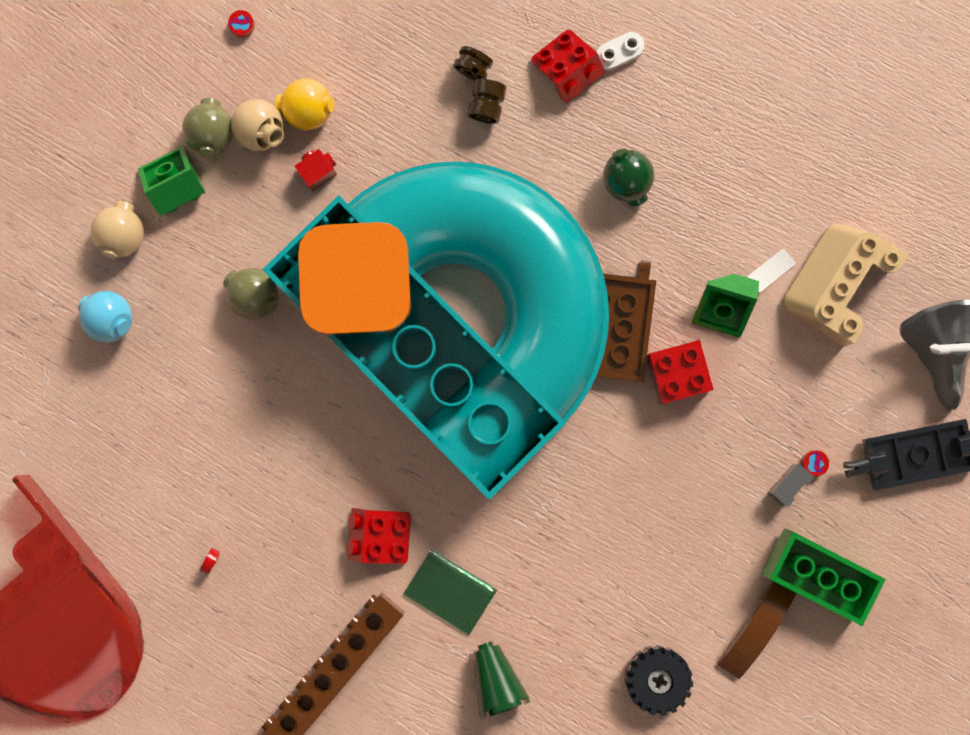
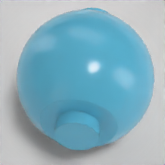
M96 292L82 298L78 305L80 326L84 333L95 341L103 343L117 341L126 335L132 325L133 314L129 303L124 297L115 292Z

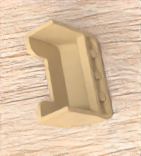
M833 224L825 230L783 298V306L787 312L841 346L854 344L863 330V321L859 315L846 308L847 304L872 264L884 272L893 273L903 266L909 255L874 233L843 224Z

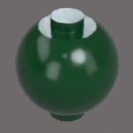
M623 148L615 151L603 170V183L606 190L617 200L628 201L629 206L632 207L639 206L648 200L647 193L652 188L655 177L654 168L650 160L644 154L635 150Z

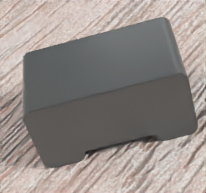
M792 464L769 490L768 494L780 505L790 506L794 501L793 496L804 484H809L813 480V475L800 464Z

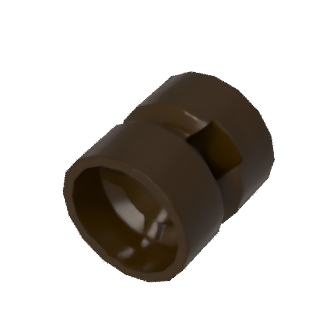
M476 79L472 90V96L475 99L469 104L467 116L483 123H499L502 113V107L499 104L504 102L507 90L506 85L495 80Z

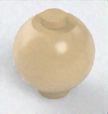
M251 99L243 102L234 111L231 120L232 133L237 142L244 148L252 151H264L271 147H276L282 142L284 138L283 120L278 109L271 103L261 99Z
M116 201L114 207H107L95 216L91 225V238L104 257L109 259L125 257L134 253L141 245L144 237V228L140 218L135 214L136 207L125 201Z

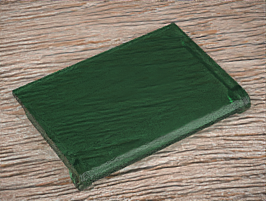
M431 549L405 590L404 595L470 635L497 592V589Z

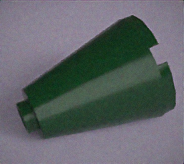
M492 641L477 646L479 651L474 653L480 718L487 717L486 712H489L490 716H494L518 708L519 705H522L521 700H523L524 705L531 703L526 690L500 646L493 645Z

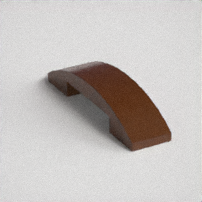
M771 581L761 596V602L734 643L731 642L717 665L740 679L755 662L776 632L790 608L796 592Z

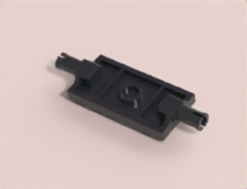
M960 419L862 439L865 458L843 462L844 469L854 468L844 471L847 478L869 473L873 490L969 472L970 430L967 420Z

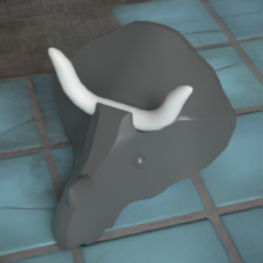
M970 300L949 301L923 309L903 321L899 329L903 340L916 351L919 359L930 371L934 380V389L937 392V397L948 410H956L964 394L966 368L970 357Z

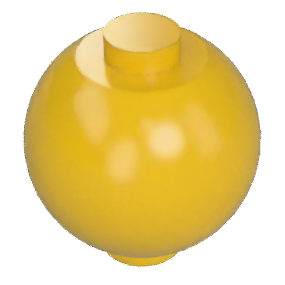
M299 79L289 84L284 90L283 95H277L275 107L291 126L299 130L309 131L321 127L328 120L331 112L334 110V100L321 83L312 79Z

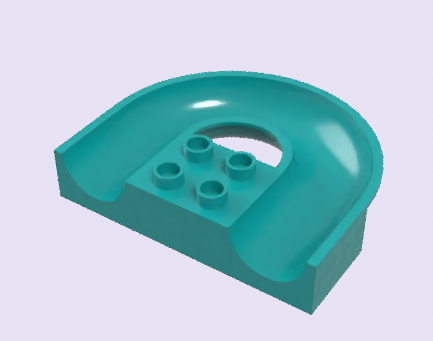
M453 161L415 166L376 182L349 203L338 195L262 270L300 308L298 252L300 242L307 232L314 227L322 225L371 222L388 223L400 230L407 241L409 249L411 310L404 324L395 329V331L387 333H350L327 336L490 500L566 424V421L578 409L588 394L598 374L608 337L609 307L605 279L598 257L578 222L554 197L531 181L512 172L479 163ZM462 264L481 271L495 283L505 305V324L503 332L493 349L421 278L424 273L442 265Z

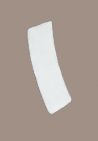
M782 249L751 273L748 278L758 280V292H762L792 268L796 262L785 249Z

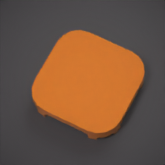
M382 222L331 224L314 227L304 235L298 252L300 308L303 319L309 327L321 334L332 335L371 332L387 333L395 331V329L404 324L411 310L409 249L407 241L400 230L391 224Z

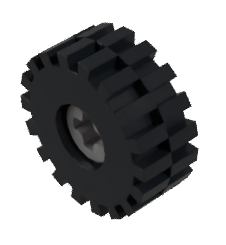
M656 645L653 648L651 646L645 647L646 650L642 652L639 650L636 652L637 656L634 659L631 657L630 665L628 668L626 667L625 684L630 697L644 712L646 710L652 715L660 713L661 716H664L669 711L672 713L677 712L676 708L680 705L683 707L686 704L685 699L687 697L690 698L692 694L690 688L693 687L691 679L693 675L687 662L669 647L664 648L662 645ZM663 674V679L666 683L660 684L659 688L655 687L656 683L652 681L653 677Z

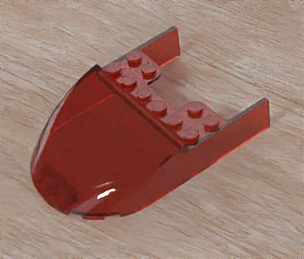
M16 475L12 478V481L39 512L42 521L14 545L13 557L24 571L0 590V701L23 714L47 722L74 723L88 720L115 705L135 681L144 653L141 618L126 591L30 475Z

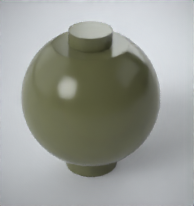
M204 98L200 101L199 105L191 108L185 115L182 124L183 137L186 143L200 155L206 157L213 156L222 152L230 145L234 136L231 129L232 118L221 107V103L218 100Z
M247 268L239 272L233 270L225 277L223 286L226 288V299L229 307L238 316L251 320L260 319L273 313L277 308V285L263 270L257 268Z

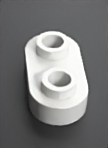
M628 32L601 45L597 53L604 70H614L638 58L643 52L644 40L638 33ZM633 41L636 47L630 48L627 43ZM611 52L613 58L607 59L604 54Z

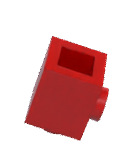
M320 149L308 151L301 157L302 161L294 166L312 192L337 175L333 168L337 164L328 152L323 154Z

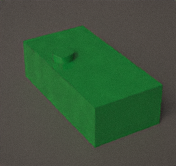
M784 528L761 574L862 627L886 580Z

